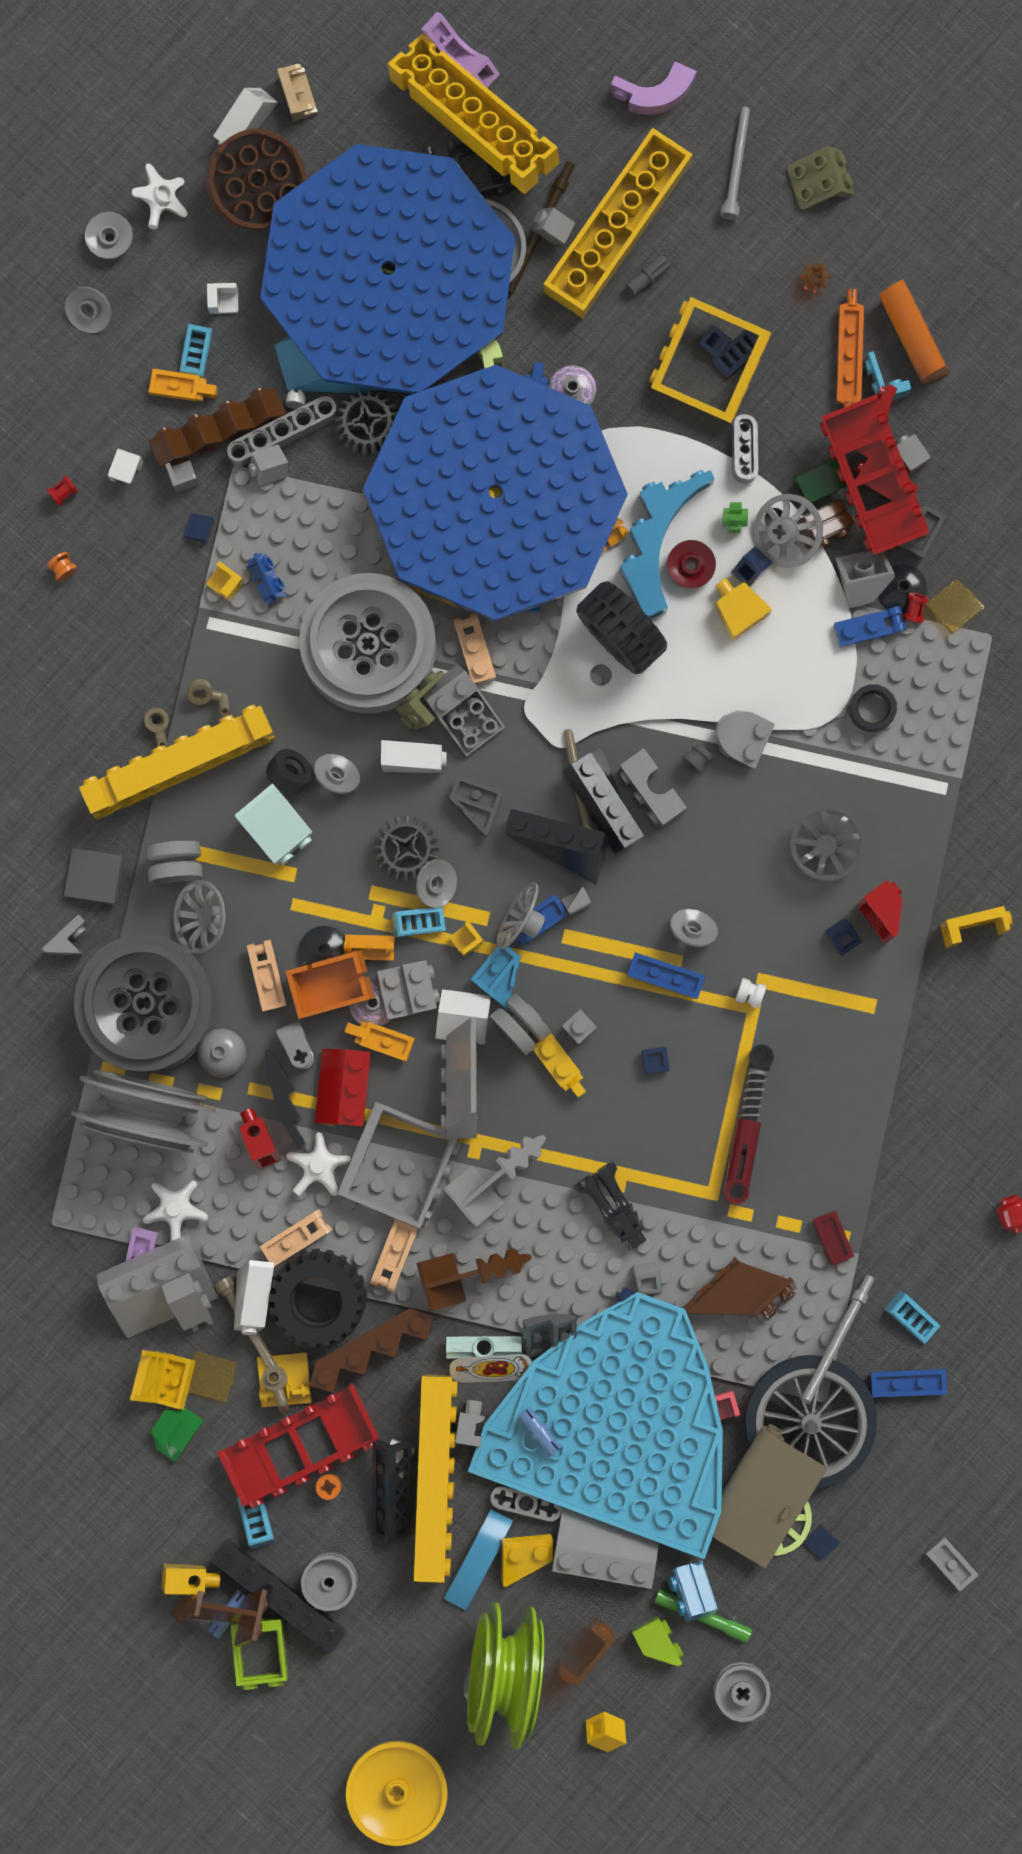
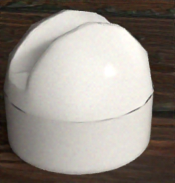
M292 389L286 396L285 405L292 409L304 406L306 400L304 393L301 390L297 393L295 389Z

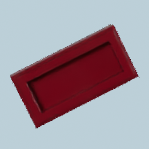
M836 1210L812 1219L831 1266L855 1257Z

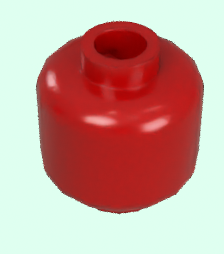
M1016 1194L1000 1200V1205L997 1207L996 1212L1003 1229L1013 1230L1014 1233L1022 1232V1197Z

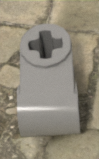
M298 1020L276 1030L292 1065L301 1070L310 1068L314 1063V1055L300 1021ZM300 1052L308 1055L305 1057V1063L303 1064L300 1061H296L299 1058L298 1053Z

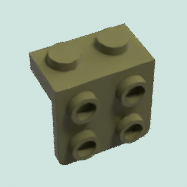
M826 146L788 165L789 177L801 209L807 210L834 196L848 198L854 195L852 189L853 180L846 171L844 165L846 164V159L842 151Z
M442 670L436 673L430 672L417 686L418 688H415L407 696L398 700L401 704L395 709L402 716L401 720L408 728L416 730L429 725L435 719L419 699L445 675Z

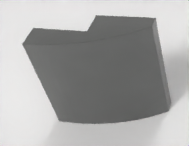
M72 848L64 897L116 905L124 856Z
M547 1314L523 1320L524 1355L531 1358L545 1353L552 1346L554 1348L558 1346L560 1340L564 1342L570 1338V1332L572 1336L574 1335L573 1339L577 1337L576 1316L571 1314Z

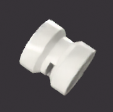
M742 978L735 1001L739 1003L747 1002L750 1003L751 1007L759 1009L766 985L760 983L755 985L750 980Z

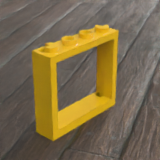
M690 297L689 302L684 300L679 314L682 315L679 325L674 323L669 334L672 341L669 347L664 346L659 357L662 360L659 370L654 369L649 382L653 383L652 389L732 424L772 333ZM694 308L759 335L725 412L661 384Z

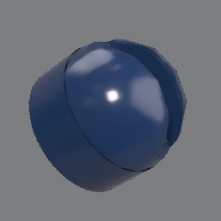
M622 1287V1291L620 1293L617 1291L615 1294L616 1303L623 1302L633 1295L634 1292L629 1288Z

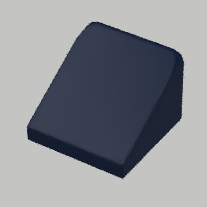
M710 324L696 343L717 359L732 339L715 325Z
M191 513L184 537L207 544L215 522L214 518Z
M843 918L825 931L841 956L862 943L854 927L846 918Z
M821 1524L803 1542L821 1560L840 1544Z

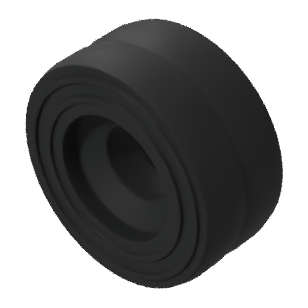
M282 749L268 763L266 774L271 784L273 783L279 791L288 795H297L311 782L313 769L309 761L300 753L291 749Z

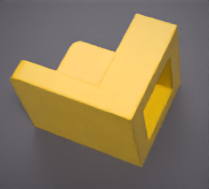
M218 561L216 564L217 570L207 581V586L230 602L244 584L242 577Z
M469 921L464 923L462 928L449 937L463 957H466L484 943Z
M602 1712L586 1720L587 1744L606 1752L626 1744L625 1721L623 1719Z

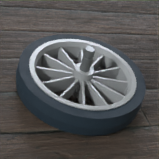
M803 1355L789 1358L776 1364L758 1380L746 1404L744 1428L750 1447L763 1426L764 1416L796 1421L798 1424L781 1429L782 1434L799 1428L801 1429L788 1444L792 1447L806 1432L803 1449L805 1455H807L810 1434H814L824 1465L827 1467L825 1474L815 1488L818 1489L842 1482L862 1466L870 1454L875 1441L877 1413L874 1400L866 1384L853 1370L836 1360L831 1362L824 1377L833 1380L839 1386L817 1410L815 1406L818 1387L813 1397L812 1406L807 1407L806 1403L802 1401L804 1409L800 1411L781 1395L777 1389L789 1380L794 1379L802 1398L803 1395L797 1377L814 1375L823 1356ZM842 1388L848 1392L854 1401L852 1405L821 1415ZM775 1393L798 1413V1417L765 1411L771 1396ZM854 1409L857 1410V1428L823 1422V1420ZM821 1426L855 1432V1438L849 1449L846 1450L821 1429ZM820 1432L844 1454L836 1461L827 1465L816 1433Z

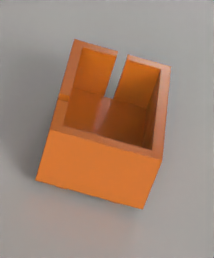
M362 950L285 971L298 1019L375 998L370 978L363 975V973L368 971Z

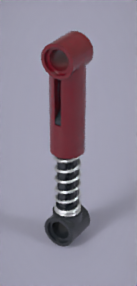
M764 1044L754 1046L748 1053V1075L750 1077L746 1081L748 1088L745 1090L747 1093L746 1097L743 1098L745 1105L742 1107L743 1114L740 1116L742 1119H737L725 1187L723 1189L725 1200L731 1204H741L749 1196L761 1123L757 1122V1117L760 1116L758 1111L762 1107L760 1100L763 1099L761 1095L762 1091L765 1090L763 1088V1084L766 1082L764 1078L770 1071V1066L774 1060L772 1049ZM756 1051L766 1053V1063L759 1064L755 1061L754 1054ZM741 1155H744L741 1178L737 1179ZM733 1185H739L742 1188L743 1195L741 1198L734 1199L731 1197L730 1188Z

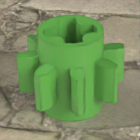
M730 502L729 508H723L722 526H728L729 533H740L741 527H747L748 509L742 508V502Z

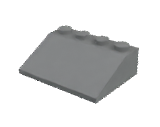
M476 1017L469 1018L446 1036V1044H442V1059H446V1068H442L441 1076L442 1083H446V1091H442L441 1101L442 1106H446V1115L441 1116L442 1130H446L447 1138H477Z
M189 1234L97 1274L98 1287L127 1338L175 1318L167 1303L161 1285L187 1273L191 1275L193 1281L198 1280L200 1282L203 1292L207 1294L210 1302L219 1298Z
M562 1507L552 1571L652 1589L659 1542Z

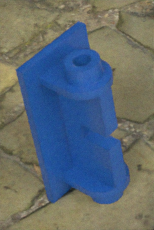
M261 553L253 554L254 557L246 561L248 564L246 568L254 582L260 579L263 580L261 584L256 586L263 601L270 605L277 601L276 598H286L284 583L274 572V564L270 557Z

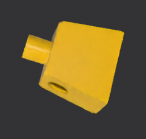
M725 578L715 585V588L722 596V598L716 601L715 608L732 641L771 614V607L746 583L743 582L734 588L728 579Z
M163 1564L161 1589L164 1594L197 1595L198 1591H203V1595H205V1588H219L220 1573H207L204 1566ZM191 1576L198 1577L194 1584L188 1583Z

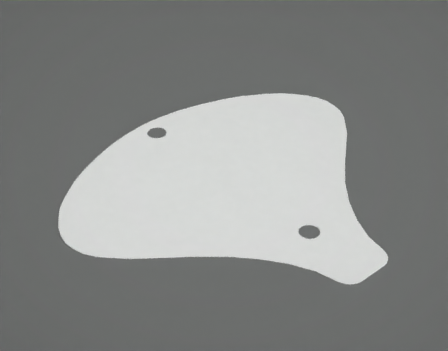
M640 426L602 430L628 493L618 515V518L624 522L620 527L624 525L628 534L625 535V539L612 547L606 542L605 547L607 550L601 554L586 589L564 596L561 625L554 652L543 677L525 701L524 712L529 721L553 746L566 748L563 735L566 729L573 731L574 740L577 743L594 732L619 724L644 720L688 719L719 722L724 715L734 711H747L774 723L773 730H808L820 727L839 715L853 691L857 651L856 644L839 647L833 624L851 619V613L842 586L824 548L819 549L812 559L801 566L784 568L772 564L750 588L771 607V614L734 641L730 638L715 608L716 601L722 598L715 585L725 578L728 579L734 588L741 584L730 572L746 553L754 547L757 548L754 538V522L760 508L768 500L782 495V493L758 474L754 481L749 484L739 483L732 474L731 457L688 437ZM703 470L705 473L711 470L715 478L713 485L697 493L680 509L671 521L660 549L659 575L661 589L668 609L667 612L651 620L665 637L667 649L643 673L633 674L619 663L588 631L576 613L577 605L601 582L606 581L620 588L636 604L620 571V565L623 564L625 558L636 554L637 557L640 556L629 533L630 528L633 527L632 524L642 518L649 520L639 499L642 487L651 482L656 484L662 482L665 489L668 490L670 484L681 480L683 483L691 479L690 476L697 471ZM741 471L742 474L748 475L745 471ZM730 502H742V508L748 509L747 527H741L740 533H729V527L722 526L723 508H729ZM776 502L770 507L783 511V502ZM790 502L789 517H792L797 512V509ZM766 512L761 519L760 525H766L764 520ZM759 531L760 539L764 546L770 541L768 532ZM686 540H697L706 544L712 550L716 559V569L711 580L704 586L695 589L684 588L676 584L671 579L667 570L669 553L677 544ZM796 540L795 543L801 549L803 556L807 555L811 549H806L803 542ZM776 544L767 551L777 560L780 555L779 544ZM787 546V555L784 562L797 561L795 553ZM689 562L686 565L687 569L694 570L696 568L695 564L692 562ZM602 664L610 668L612 678L608 684L599 686L592 682L590 673L596 665Z

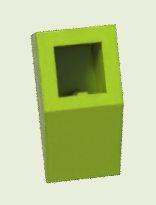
M656 1616L632 1629V1633L644 1656L675 1666L682 1665L680 1658L684 1654L677 1642L672 1644L668 1636L672 1631L666 1620L660 1621L659 1617Z

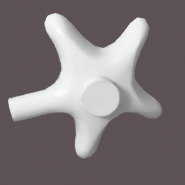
M146 164L145 170L148 177V186L134 188L131 194L149 205L150 218L148 227L150 229L158 228L160 214L164 210L183 218L187 217L186 209L175 197V191L185 183L184 179L178 177L172 180H164L151 164Z
M316 1133L315 1147L312 1152H288L286 1155L289 1161L298 1164L304 1170L302 1179L292 1191L301 1196L311 1183L317 1181L323 1184L332 1196H337L339 1189L334 1178V1169L338 1166L350 1164L352 1158L347 1155H333L329 1153L322 1133Z
M190 1181L178 1191H170L157 1182L152 1184L151 1187L157 1193L161 1202L155 1210L145 1215L143 1222L151 1224L157 1221H166L170 1226L171 1241L181 1237L180 1228L183 1221L198 1220L206 1222L208 1220V1215L205 1212L195 1208L189 1202L190 1195L197 1187L196 1181Z

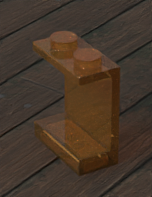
M595 1617L590 1623V1627L603 1641L580 1669L575 1672L562 1660L558 1662L559 1676L569 1685L575 1683L579 1686L617 1639L616 1633L598 1617Z

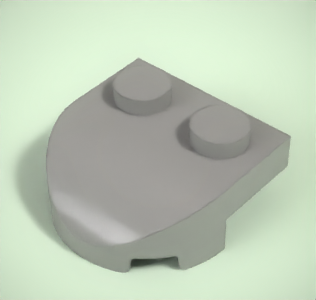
M734 711L724 715L719 720L715 728L714 737L717 739L719 751L724 756L755 769L775 724L752 712Z

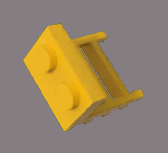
M142 1350L130 1400L158 1403L184 1410L196 1361L166 1352Z

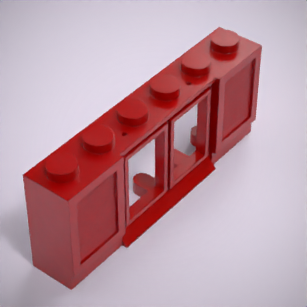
M876 394L821 416L823 422L819 423L820 429L824 437L829 436L832 444L828 446L830 455L833 460L837 459L840 468L836 469L841 483L846 482L849 491L845 492L850 506L855 505L858 514L854 515L859 529L864 528L867 537L863 538L867 551H873V554L876 555L929 534V528L878 395ZM881 440L891 465L854 479L845 454ZM894 472L903 497L866 512L857 486Z
M351 1384L348 1388L336 1394L334 1393L326 1397V1399L304 1408L303 1411L293 1416H288L282 1419L281 1422L269 1428L266 1427L260 1430L259 1433L247 1439H242L236 1442L235 1445L225 1450H220L217 1453L242 1506H249L250 1509H253L264 1503L263 1498L271 1494L275 1498L287 1492L286 1486L292 1483L299 1486L310 1480L308 1475L316 1471L318 1475H321L332 1469V1463L340 1460L341 1464L355 1457L354 1452L363 1449L364 1452L372 1449V1442L380 1440V1437L355 1386ZM320 1416L337 1452L312 1464L296 1428ZM289 1432L306 1468L281 1480L264 1444Z

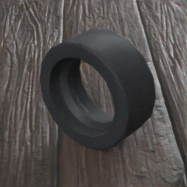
M869 684L860 688L853 695L849 704V715L853 724L860 730L868 733L886 729L894 720L897 712V702L894 695L886 687L878 684ZM869 694L881 696L887 704L886 716L876 723L865 721L860 716L858 709L861 699Z

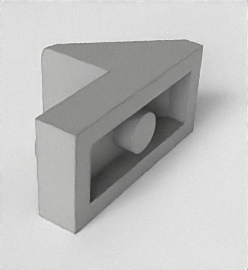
M77 915L42 949L47 954L83 955L71 940L73 938L77 940L85 933L86 929L84 927L88 923L80 915Z

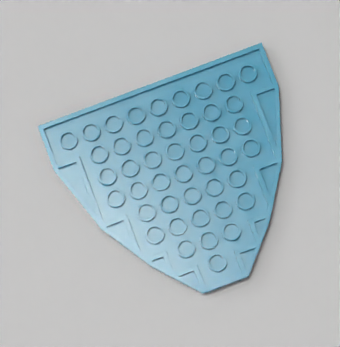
M637 1292L623 1302L620 1301L584 1321L577 1327V1337L573 1339L574 1335L572 1336L570 1332V1338L564 1342L560 1340L558 1346L555 1348L552 1346L532 1362L484 1424L481 1433L480 1447H476L468 1472L705 1559L722 1511L723 1428L708 1364L686 1310ZM529 1407L532 1408L543 1424L546 1423L549 1426V1432L562 1446L551 1456H548V1453L536 1439H532V1433L518 1418Z

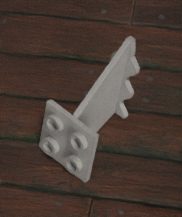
M541 1135L535 1139L525 1136L520 1140L521 1149L511 1147L507 1151L508 1159L499 1157L496 1160L502 1169L487 1182L471 1166L444 1188L445 1192L475 1227L504 1204L490 1186L505 1173L511 1180L515 1178V1168L520 1170L526 1169L529 1166L528 1158L537 1160L541 1156V1146L546 1140L545 1136Z

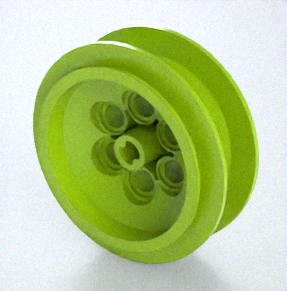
M492 1602L488 1613H482L480 1616L473 1644L467 1704L469 1732H475L478 1746H484L495 1712H498L500 1716H504L510 1732L511 1746L514 1750H519L524 1738L529 1739L532 1735L538 1713L544 1665V1628L542 1620L537 1619L533 1606L526 1607L521 1623L514 1634L508 1635L505 1639L502 1637L501 1610L498 1602Z

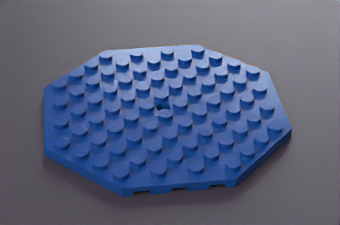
M355 144L274 203L260 299L324 382L415 394L428 389L437 381L442 380L454 371L456 367L472 358L483 347L493 340L495 341L503 334L515 237L453 158ZM390 263L395 267V272L391 275L384 274L381 270L383 265Z
M493 365L405 397L363 487L364 496L398 580L419 587L422 591L438 598L442 597L449 600L454 605L468 611L479 613L494 622L586 589L628 495L592 407L498 365ZM492 486L498 487L502 490L501 497H491L488 492Z

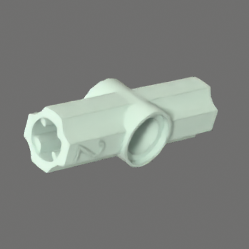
M521 1336L446 1337L447 1359L522 1355ZM481 1340H486L491 1344V1351L488 1354L483 1355L478 1352L477 1344Z

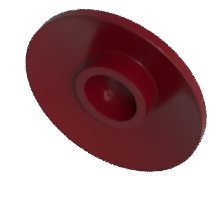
M697 540L680 542L671 550L667 559V570L671 579L679 586L688 589L699 588L707 584L713 577L716 569V559L712 550L706 544ZM687 563H694L696 568L694 570L687 569Z

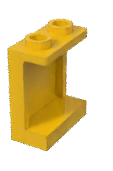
M1005 906L944 921L940 924L946 948L955 947L962 942L959 930L994 922L998 935L1010 931V926L1013 925L1010 911H1006Z

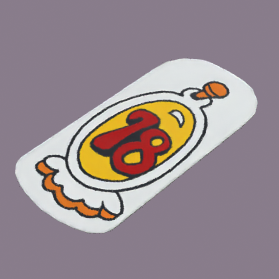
M527 1355L463 1357L454 1360L450 1364V1375L453 1376L455 1381L460 1383L518 1381L532 1364V1361Z

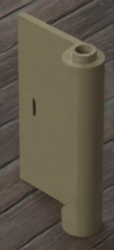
M771 1424L761 1427L723 1489L722 1511L713 1534V1538L765 1569L827 1470L826 1466L785 1443L781 1435L782 1431Z

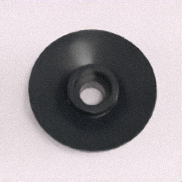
M899 564L892 566L895 577L879 596L883 604L889 609L900 606L902 613H905L909 603L908 594L918 593L926 596L927 583L923 574L918 569L910 565ZM906 583L908 589L905 591L901 590L899 584Z
M318 926L309 930L302 938L299 948L303 964L311 965L312 963L344 955L345 937L339 930L330 926ZM326 945L328 952L321 954L319 952L320 946Z

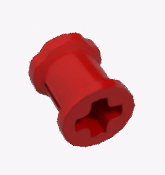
M66 475L53 488L46 489L59 507L62 506V502L73 493L77 494L79 492Z
M909 593V603L907 611L903 613V618L912 622L923 623L925 605L929 602L930 598L918 593Z

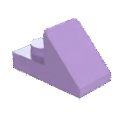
M134 1227L126 1261L155 1249L158 1233Z

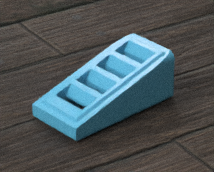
M188 324L179 372L204 377L213 334L212 328ZM193 332L206 335L205 340L192 337ZM191 342L204 344V347L199 349L190 347ZM189 352L202 354V358L189 357L188 355ZM187 361L199 363L200 369L186 366Z
M443 906L440 908H424L391 913L393 936L395 938L446 931ZM430 913L435 915L436 927H432ZM421 914H424L426 928H422ZM410 916H414L416 927L414 930H412ZM401 917H404L405 931H403Z
M901 1291L896 1294L884 1309L924 1345L940 1327L914 1300ZM911 1308L914 1309V1311L905 1320L903 1317L909 1312ZM919 1315L922 1316L914 1326L911 1325ZM926 1322L930 1323L921 1334L918 1332Z
M237 1498L250 1549L275 1543L265 1503L253 1509H245L240 1499ZM257 1512L262 1513L261 1516L248 1519L247 1515ZM264 1522V1526L254 1529L250 1528V1525ZM267 1533L266 1536L253 1539V1535Z

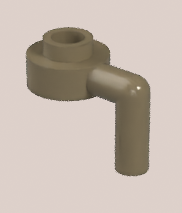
M196 679L189 683L187 694L188 699L192 703L202 705L210 700L219 701L220 714L226 716L230 713L226 693L212 690L210 683L204 679Z
M151 708L145 714V725L150 731L155 732L157 746L164 745L166 748L167 741L164 729L169 723L168 714L162 708ZM154 715H159L161 717V722L159 724H154L152 722V717Z
M271 1366L263 1372L262 1382L267 1391L274 1393L280 1412L286 1414L290 1409L284 1393L288 1378L284 1369L279 1366ZM273 1374L279 1376V1379L275 1382L270 1381V1377Z

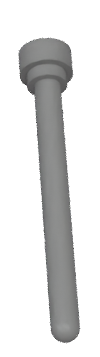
M746 106L740 110L727 200L724 201L720 209V217L729 220L738 219L740 207L736 200L750 109Z

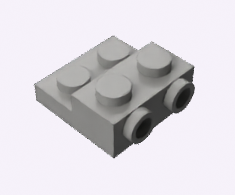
M426 960L375 972L386 1021L437 1009L436 1004L440 1003V996L438 990L432 987L431 980L435 979L432 965H427Z

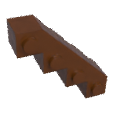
M257 388L243 402L233 403L232 400L220 404V409L212 415L202 416L201 414H195L187 419L188 422L181 428L170 429L169 427H164L156 431V436L149 440V444L159 467H166L165 464L167 463L174 466L186 462L185 458L197 453L202 455L217 449V445L227 440L232 442L248 434L251 430L286 415L276 388Z
M409 1308L316 1361L309 1386L335 1392L341 1368L365 1375L372 1351L393 1357L397 1356L403 1333L427 1340L434 1315Z

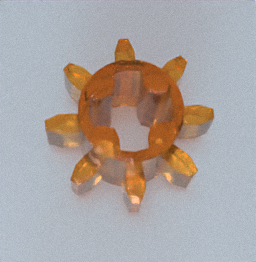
M815 260L814 265L811 267L809 265L804 266V271L807 274H801L800 280H806L805 290L811 288L814 289V293H817L818 288H827L828 284L825 280L831 278V274L825 271L827 264L821 266ZM817 274L820 275V278H815V279H812V278H811L812 275H813V276H816Z

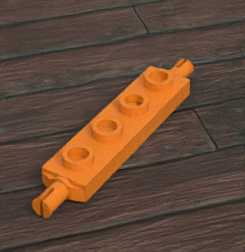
M847 289V303L839 306L836 402L844 404V407L861 401L864 306L857 303V289H853V291L852 289Z

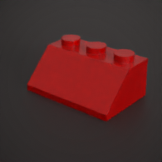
M888 879L856 904L857 908L885 944L898 935L903 901L900 896L902 894L900 888L895 882L890 883Z
M322 1048L315 1123L364 1128L371 1052Z

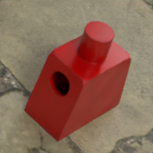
M254 1108L241 1112L240 1116L244 1124L239 1126V1130L255 1166L260 1170L281 1161L280 1154L263 1118H257Z

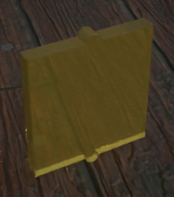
M955 579L925 605L937 618L936 621L941 622L951 634L955 633L984 609V606L972 595L973 591H969L958 579Z
M195 1351L193 1360L196 1362L188 1392L227 1402L231 1385L235 1383L233 1377L238 1362Z

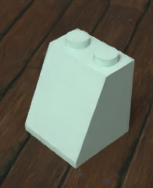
M273 783L234 815L275 866L280 863L282 866L294 857L292 853L296 849L300 848L302 850L313 841L311 837L314 834Z

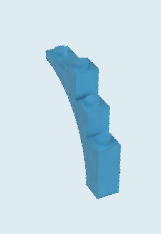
M703 470L697 471L690 476L691 479L683 483L681 480L670 484L668 490L665 489L662 482L658 484L651 482L643 486L642 491H640L639 499L649 520L642 518L632 524L633 527L630 528L629 534L640 556L637 557L634 554L625 558L623 564L620 565V571L636 605L650 619L667 612L668 609L661 589L659 575V555L663 538L671 521L680 509L697 493L713 485L715 478L711 470L705 473Z

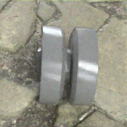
M169 841L148 845L146 847L147 860L151 863H161L148 868L149 882L177 883L203 878L202 865L198 862L190 861L201 856L200 843L197 841Z
M514 993L506 1001L507 1008L513 1014L512 1017L500 1008L489 1017L502 1033L527 1056L535 1049V1043L529 1037V1032L539 1041H543L552 1032L530 1004H526L523 999Z
M336 1552L322 1553L314 1557L304 1569L301 1579L302 1592L307 1602L323 1611H334L347 1605L354 1596L358 1584L357 1571L353 1563L346 1556ZM326 1578L334 1580L333 1586L330 1587L329 1583H324Z
M743 1661L729 1663L715 1677L713 1685L715 1701L722 1713L731 1720L739 1722L752 1721L761 1716L768 1707L771 1696L769 1683L762 1671L752 1663ZM739 1687L741 1689L746 1688V1692L743 1695L738 1694L737 1689Z

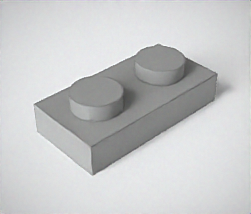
M944 1536L925 1553L960 1592L978 1576L977 1572Z

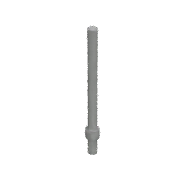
M866 1275L859 1289L854 1291L851 1297L852 1302L801 1398L803 1402L811 1403L860 1307L865 1305L868 1299L867 1294L874 1282L872 1276Z

